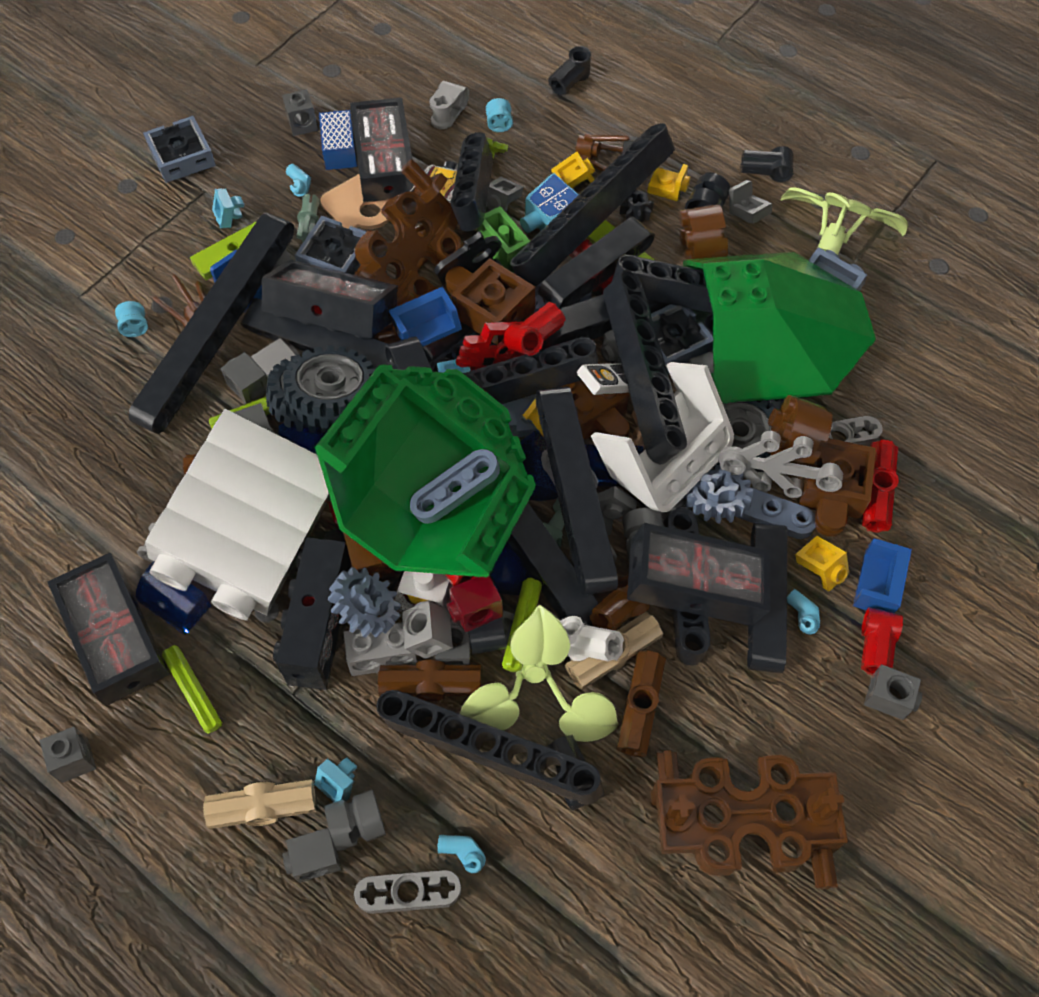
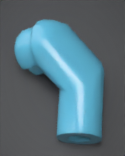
M290 164L286 168V174L294 182L293 186L290 184V189L295 196L303 197L309 192L311 178L298 166Z
M794 589L787 597V603L798 611L800 630L805 634H814L820 627L819 608L798 590Z
M439 835L438 853L456 854L469 873L481 871L486 862L485 855L472 837Z

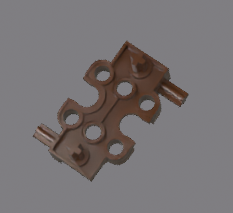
M410 159L402 167L401 172L416 188L413 192L407 191L390 198L381 209V213L395 228L394 240L388 243L378 233L377 229L374 231L368 230L355 247V256L361 265L354 275L398 285L397 306L438 289L426 278L418 275L417 263L422 257L429 259L434 266H437L442 260L463 247L460 237L454 232L458 222L451 203L440 193L448 179L442 173L429 177L413 159ZM418 222L422 223L425 227L424 237H420L415 230L416 223ZM372 246L376 249V255L373 253ZM388 264H392L396 268L397 275L395 279H391L386 273ZM413 285L416 287L417 294L414 292Z
M666 750L656 753L659 780H656L651 791L652 805H657L662 854H695L698 866L705 873L715 876L731 875L734 871L742 869L739 851L741 839L746 835L754 834L764 838L768 843L774 873L795 871L811 855L816 889L825 890L838 887L832 853H835L848 843L842 810L844 797L839 793L836 772L800 774L798 765L791 758L783 755H767L757 759L758 774L760 776L758 787L747 792L737 789L732 784L729 777L730 769L727 758L702 759L695 765L688 779H680L677 752ZM771 771L781 772L785 777L786 784L776 783L771 777ZM703 773L711 775L715 779L716 786L706 787L701 783L699 775ZM779 802H788L793 806L795 810L793 820L785 821L777 815L776 805ZM708 805L718 806L723 812L722 822L719 824L709 823L704 817V808ZM782 842H788L795 847L797 852L795 859L789 858L783 853L781 848ZM715 845L720 847L724 851L725 860L723 862L714 861L709 856L708 846Z

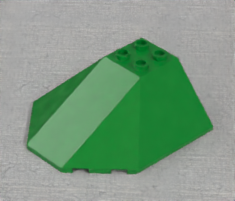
M795 252L683 260L684 267L704 271L713 311V373H711L722 403L784 399L788 395L795 397L832 395L841 381L852 371L864 353L870 349L876 340L862 292Z
M379 365L315 446L339 529L395 571L488 577L536 485L533 476L527 475L523 461L526 457L518 436H513L508 424L512 420L508 409L457 369H446L445 372H432L431 368L408 366L406 370L393 369L392 365ZM485 449L495 455L500 465V472L497 478L445 516L433 523H423L412 513L410 509L412 496L476 450ZM489 467L481 468L479 473L486 472ZM462 486L454 487L452 492L459 491ZM434 505L427 506L425 511L428 512L434 508Z

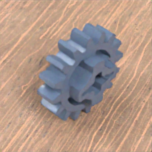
M716 465L715 470L710 469L704 474L697 484L684 496V499H686V507H693L695 515L704 514V521L714 517L717 523H721L722 518L733 522L734 515L742 518L744 517L745 510H750L754 489L750 488V480H743V473L731 475L730 472L721 470L720 465Z
M352 567L348 573L343 571L329 588L332 593L328 597V601L335 603L331 612L335 614L340 613L342 617L339 623H349L350 632L352 633L356 629H360L363 637H367L370 632L375 638L379 637L382 632L386 634L400 617L397 610L401 607V603L393 600L398 594L396 591H389L387 589L390 583L388 581L380 582L377 572L370 576L367 568H363L360 573L355 567Z

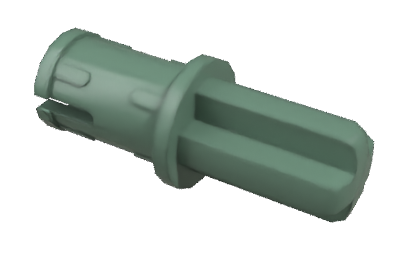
M310 194L303 196L302 208L297 215L299 222L297 238L301 239L302 242L305 241L319 220L317 212L320 200L316 195H313L311 203L309 202Z

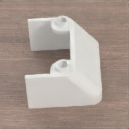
M670 362L666 365L677 390L674 396L687 438V446L665 464L659 465L654 463L648 457L646 450L639 455L631 438L597 432L591 435L611 478L652 510L660 512L670 511L697 484L702 476L718 462L721 450L731 447L733 444L734 432L707 365Z

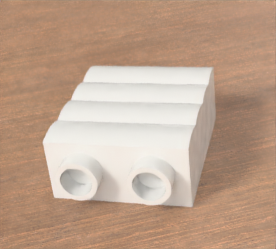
M224 409L145 541L148 559L155 561L149 571L151 575L161 582L182 591L187 590L192 580L216 591L211 603L221 611L238 619L248 620L252 610L267 616L296 562L298 550L304 548L306 537L309 538L327 505V501L330 499L318 456Z

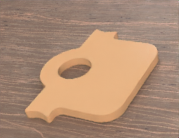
M359 174L324 193L320 199L322 208L333 220L341 222L342 227L349 228L352 226L362 229H377L389 222L381 213L382 210L374 217H366L360 213L362 207L368 204L377 205L382 209L388 200L363 202Z

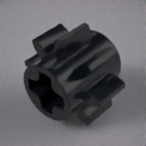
M636 190L620 205L619 213L625 214L626 220L634 217L642 223L644 220H650L654 201H648L647 193Z

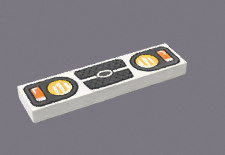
M622 363L585 364L577 371L578 376L594 395L630 392Z

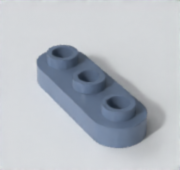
M480 449L472 452L412 496L410 501L412 513L420 522H436L493 482L500 472L498 460L489 450ZM489 467L486 472L479 473L481 468ZM462 486L459 491L452 492L454 487ZM434 505V508L428 512L425 511L427 506Z
M754 489L750 510H745L744 517L740 518L751 523L787 526L788 536L796 539L809 537L816 527V516L809 508ZM767 506L775 508L776 511H769ZM796 517H801L806 522H800Z

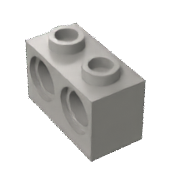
M403 622L395 623L386 634L382 632L376 638L371 632L367 637H363L360 629H356L353 633L350 630L344 631L346 659L351 676L379 672L380 665H416L417 663L416 654L405 649Z

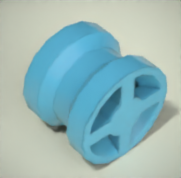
M495 98L487 103L486 115L488 116L487 125L489 129L494 132H504L511 128L513 119L510 103L502 98Z
M127 301L115 308L120 334L126 337H137L147 331L148 324L144 318L145 309L142 304L135 301Z

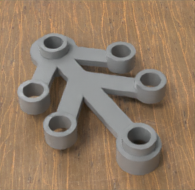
M766 431L762 434L761 441L743 449L736 446L727 447L719 453L718 461L722 470L730 472L731 475L743 473V476L751 481L753 488L762 492H768L771 489L772 480H774L783 489L786 496L791 498L800 497L803 493V481L798 478H789L786 474L816 479L818 488L826 492H834L842 487L843 472L837 464L826 463L821 468L789 463L800 457H809L812 454L814 443L809 437H797L794 440L793 447L767 458L756 457L764 452H775L780 447L781 436L775 431ZM754 469L763 470L764 472L757 473Z

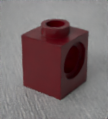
M490 576L475 577L449 588L451 602L447 603L448 611L454 623L460 621L465 632L503 617L502 599Z

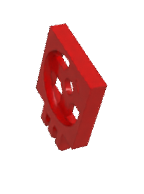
M522 322L485 323L480 335L465 336L463 346L459 350L460 355L457 356L455 361L456 365L459 367H470L472 371L486 366L482 364L484 358H495L493 364L525 355L509 348L504 354H499L504 347H507L504 343V337L499 344L490 346L494 335H504L509 325L513 323L521 324Z

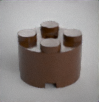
M707 205L679 211L681 226L684 227V229L679 230L682 246L687 245L688 248L685 250V259L728 257V238H724L723 229L726 228L720 205Z
M788 395L780 410L774 408L770 414L768 425L772 426L771 431H775L781 436V441L777 451L767 453L774 455L793 447L794 440L797 437H809L814 443L812 454L809 457H800L790 462L806 466L813 465L822 453L817 451L820 442L827 443L832 427V413L823 406Z

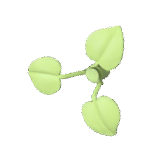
M793 187L789 188L781 198V200L805 201L823 208L822 228L819 233L822 237L818 247L825 251L831 250L837 255L843 243L847 244L849 237L866 217L895 228L902 236L905 235L908 228L907 220L899 214L878 208L873 210L862 202L847 199L836 193H827L825 200H823L817 194ZM830 205L841 207L842 210L836 224L830 223L829 227H827L828 208H830ZM847 210L861 214L848 232L844 233L846 228L841 226Z
M541 605L518 627L512 636L510 643L512 655L523 664L522 669L516 672V681L512 692L509 694L506 686L501 683L486 684L474 691L460 710V714L504 731L511 727L519 717V706L514 699L519 694L522 680L525 679L531 683H539L546 679L560 705L567 711L559 719L560 729L566 736L573 735L576 741L581 742L596 741L608 736L619 725L613 703L603 694L596 692L581 694L573 700L572 706L564 699L552 678L551 671L548 670L547 664H559L567 657L570 650V640L561 622Z

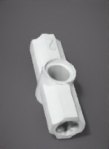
M570 616L559 620L570 640L568 656L571 660L582 661L591 657L604 661H617L623 653L624 638L619 631L584 625L581 618L577 616Z

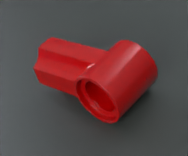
M548 302L521 324L513 323L509 325L504 333V343L507 348L513 351L533 356L541 350L543 341L564 326L565 316L554 303Z
M871 607L867 608L861 628V634L865 636L861 670H864L869 675H873L881 664L893 669L895 645L900 638L903 627L902 615Z

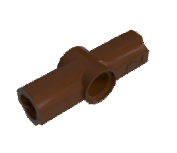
M629 575L619 578L617 590L610 593L592 609L593 612L590 615L593 626L615 631L629 617L641 615L650 608L651 604L627 600Z
M647 650L643 652L638 651L616 749L624 755L632 757H646L666 662V658L657 652ZM643 698L649 702L650 707L640 709L634 704L633 700Z
M422 660L417 662L416 665H380L378 673L379 696L386 691L397 690L427 702L443 700L445 696H470L481 687V665H446L438 660Z

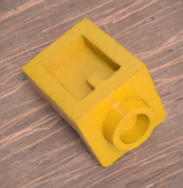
M578 152L551 169L552 173H555L572 189L586 179L590 183L595 180L592 176L596 172L588 158L583 160Z
M683 164L679 173L658 167L649 182L647 193L678 201L681 191L686 192L691 178L687 176L689 165Z
M816 536L795 554L798 564L821 577L823 589L827 591L832 590L837 584L844 582L849 574L847 553L819 536Z

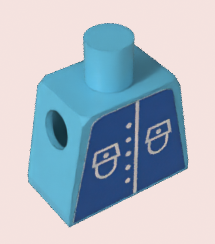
M555 173L551 174L526 197V216L520 219L522 229L526 233H530L536 228L542 231L578 194Z

